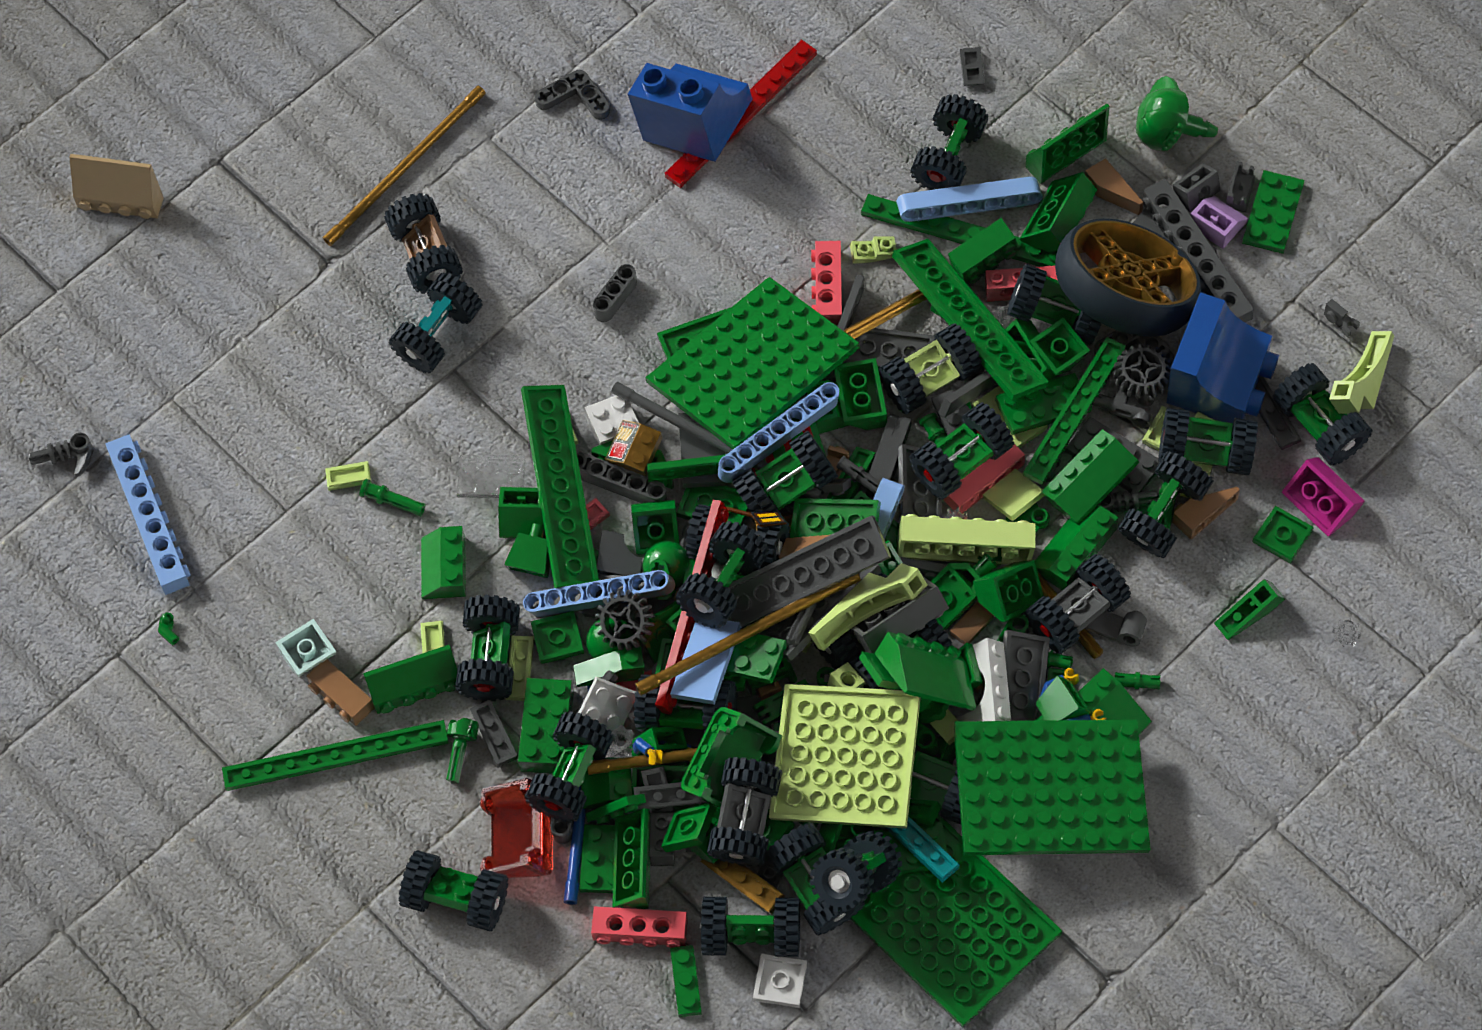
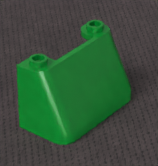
M726 707L719 708L713 715L681 782L682 789L721 809L725 787L721 784L725 761L728 758L733 759V757L760 761L763 753L771 754L777 751L783 735L743 713Z

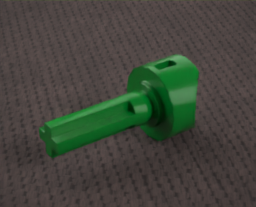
M462 718L458 721L451 720L448 724L447 736L455 739L446 780L449 782L459 783L467 742L477 740L479 724L475 720Z

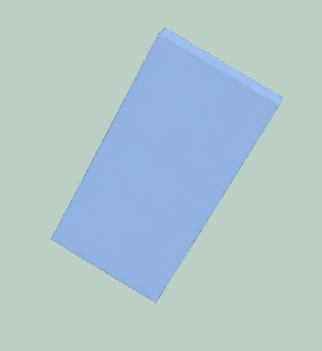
M700 621L698 623L695 622L682 660L739 631L741 628L740 622L727 621L721 628L716 626L715 628H710L709 625L703 626ZM734 646L676 676L670 693L671 697L715 705Z

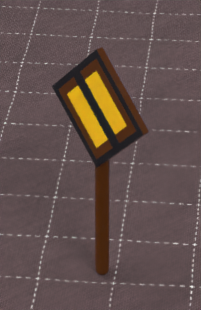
M726 506L728 512L752 517L760 527L787 524L778 510L750 513Z

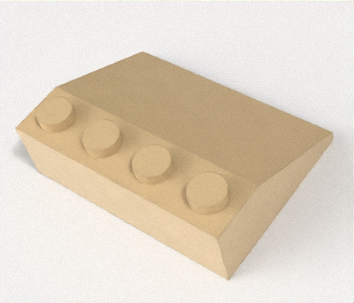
M70 154L73 198L78 208L85 211L97 210L103 213H119L123 216L134 215L145 219H158L164 197L151 164Z

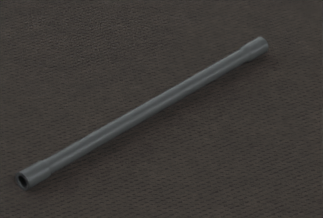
M620 382L614 384L611 390L612 394L632 402L727 454L732 451L730 447L702 427L643 397ZM741 455L744 459L750 458L748 455ZM762 460L753 468L760 470L769 463ZM814 487L803 494V496L809 499H821L823 491Z

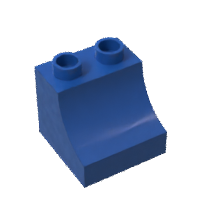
M646 63L628 92L643 141L683 153H689L716 162L753 100L747 83L677 63L671 69Z
M1200 292L1171 366L1166 403L1194 413L1200 412L1209 418L1221 422L1233 423L1235 418L1245 419L1246 414L1257 417L1265 397V392L1256 389L1260 376L1272 379L1279 359V354L1270 352L1272 335L1259 331L1243 322L1229 309L1225 300Z

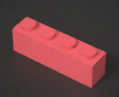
M1014 444L1011 449L996 460L988 459L961 480V487L943 500L958 516L962 515L981 500L983 494L1014 469L1018 470L1025 465V454Z

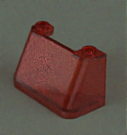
M524 778L481 789L480 806L483 811L491 816V856L483 857L480 863V871L486 869L507 875V878L542 877L552 873L553 836L550 827L551 816L547 817L544 813H539L536 811V808H532L530 803L525 801L526 792L532 782L531 779Z

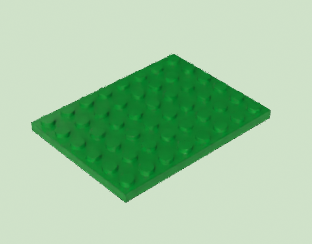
M768 277L647 375L645 379L646 383L733 450L777 418L860 348L858 341L771 277Z
M1137 720L955 721L954 735L964 855L1150 852Z
M938 814L934 822L942 821L947 853L960 865L959 869L943 883L930 870L899 874L895 877L896 880L887 887L875 893L871 891L867 895L868 898L864 900L865 906L856 915L852 916L850 920L964 1028L1062 934V930L983 855H964L962 836Z

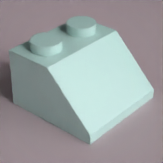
M314 619L275 642L280 654L298 677L337 653Z

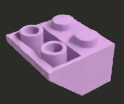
M1215 196L1203 199L1190 215L1205 238L1222 249L1227 246L1249 220V218Z

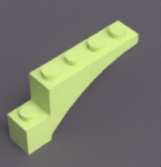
M1372 331L1365 351L1353 371L1343 380L1334 381L1329 400L1339 414L1359 413L1360 409H1374L1394 340L1392 331Z
M902 563L887 578L868 573L808 633L818 649L824 651L836 639L858 623L888 607L909 599L914 600L928 585L918 568Z

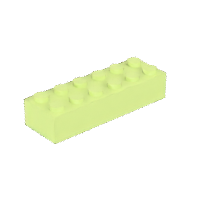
M909 514L901 516L897 533L898 556L917 560L977 563L980 560L977 559L979 555L982 557L986 553L992 558L997 557L998 548H1001L1002 562L996 563L1009 565L1013 562L1032 560L1035 551V523H1029L1024 520L1018 522H1007L1004 519L986 521L982 518L968 520L961 517L940 518L935 515L918 517L917 515Z

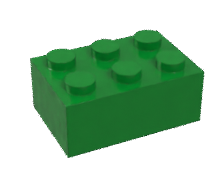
M1000 218L949 252L950 264L966 284H973L981 278L980 275L985 273L986 270H995L999 266L998 263L1004 259L1009 260L1016 255L1018 250L1016 237L1003 219Z

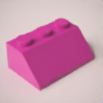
M1319 457L1307 459L1282 490V493L1327 536H1331L1349 521L1365 502Z

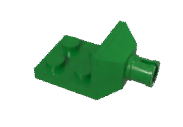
M985 553L974 565L970 563H949L931 581L939 588L949 607L942 616L937 618V622L939 625H942L943 630L949 628L978 600L973 581L989 574L998 566L995 561L992 562L994 559Z

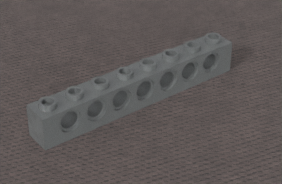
M1166 178L1144 189L1143 206L1146 210L1150 209L1155 224L1158 227L1161 226L1164 230V237L1180 248L1194 264L1200 278L1201 292L1204 291L1207 295L1225 300L1226 303L1234 304L1228 307L1243 322L1246 323L1252 320L1254 309ZM1163 204H1164V205H1167V207L1162 208V207H1159V205H1163ZM1170 221H1177L1178 223L1172 224ZM1182 237H1188L1189 239H1188V240H1182V239H1180V238H1182ZM1198 253L1200 256L1194 257L1191 254ZM1203 270H1210L1211 272L1204 273ZM1220 286L1222 289L1216 290L1213 287Z

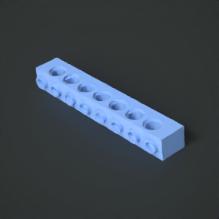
M130 434L105 443L165 595L190 586L187 578L191 574L187 565L181 564L180 559L184 558L179 546H174L173 541L177 539L173 529H168L166 526L169 523V519L165 510L160 511L159 506L163 504L159 494H154L152 491L155 484L151 475L147 476L145 473L149 469L145 459L139 458L138 453L142 451L137 440L132 441ZM139 476L137 479L132 480L133 477ZM153 511L152 514L146 515V513ZM160 529L157 533H152L154 530ZM167 547V549L159 551L161 548ZM169 565H174L173 568L166 569Z

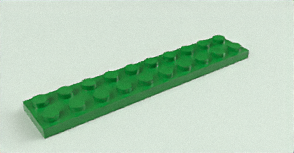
M929 239L893 251L892 257L948 325L956 323L961 326V329L966 331L967 336H970L971 342L975 344V349L980 354L981 364L1012 401L1047 388L1049 381Z
M565 385L523 386L521 394L554 588L599 581Z

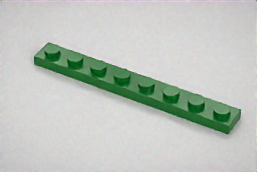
M1109 337L1105 339L1023 471V476L1041 485L1044 484L1113 372L1117 357L1119 355L1122 356V352L1124 349L1126 350L1125 345Z

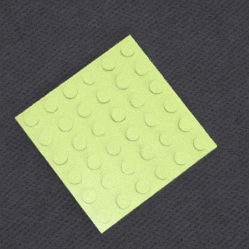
M785 684L779 734L783 735L777 749L775 767H779L782 770V777L777 796L771 797L769 818L781 821L907 828L921 697L905 694L903 690Z

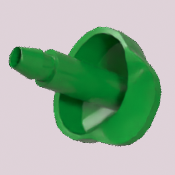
M1164 76L1155 82L1150 93L1145 96L1139 105L1135 129L1141 143L1146 147L1166 152L1176 144L1181 134L1192 137L1214 138L1218 133V127L1208 121H1203L1202 117L1188 114L1189 103L1186 93L1179 89L1174 78Z

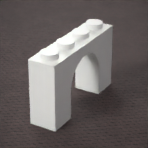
M986 638L973 645L980 674L984 676L985 680L983 698L974 710L956 718L958 721H1011L1004 643Z

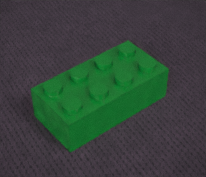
M527 678L518 764L521 772L554 773L564 747H560L557 744L558 742L554 741L553 733L562 714L572 712L574 697L572 680Z

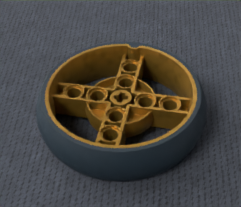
M1105 218L1083 222L1074 227L1064 237L1056 254L1055 269L1061 289L1070 301L1094 320L1124 333L1153 337L1167 335L1180 329L1190 320L1201 292L1198 272L1187 255L1165 237L1135 223ZM1086 253L1098 267L1088 269L1079 254ZM1165 285L1169 287L1177 301L1172 302L1159 289V286Z

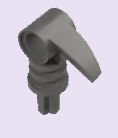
M79 432L71 437L70 443L64 440V444L61 445L60 442H57L54 447L52 443H48L47 449L31 452L28 457L31 465L47 461L57 464L59 458L64 461L66 456L69 459L76 457L77 463L74 475L81 476L90 463L94 448L89 437L85 433Z
M1131 489V494H1128L1127 491H1123V495H1120L1119 492H1110L1101 502L1109 504L1102 507L1113 513V509L1121 512V508L1129 511V507L1138 511L1141 505H1149L1153 500L1157 502L1159 496L1157 491L1137 493L1136 489Z

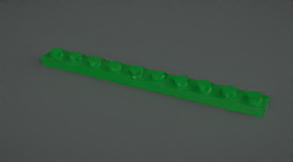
M871 194L867 195L861 210L862 216L959 244H963L985 229V227L950 217L906 222L901 219L897 202ZM1015 236L1018 250L1011 259L1039 267L1055 266L1058 250L1047 252L1023 243L1020 237Z
M444 720L222 767L226 791L236 790L449 744Z

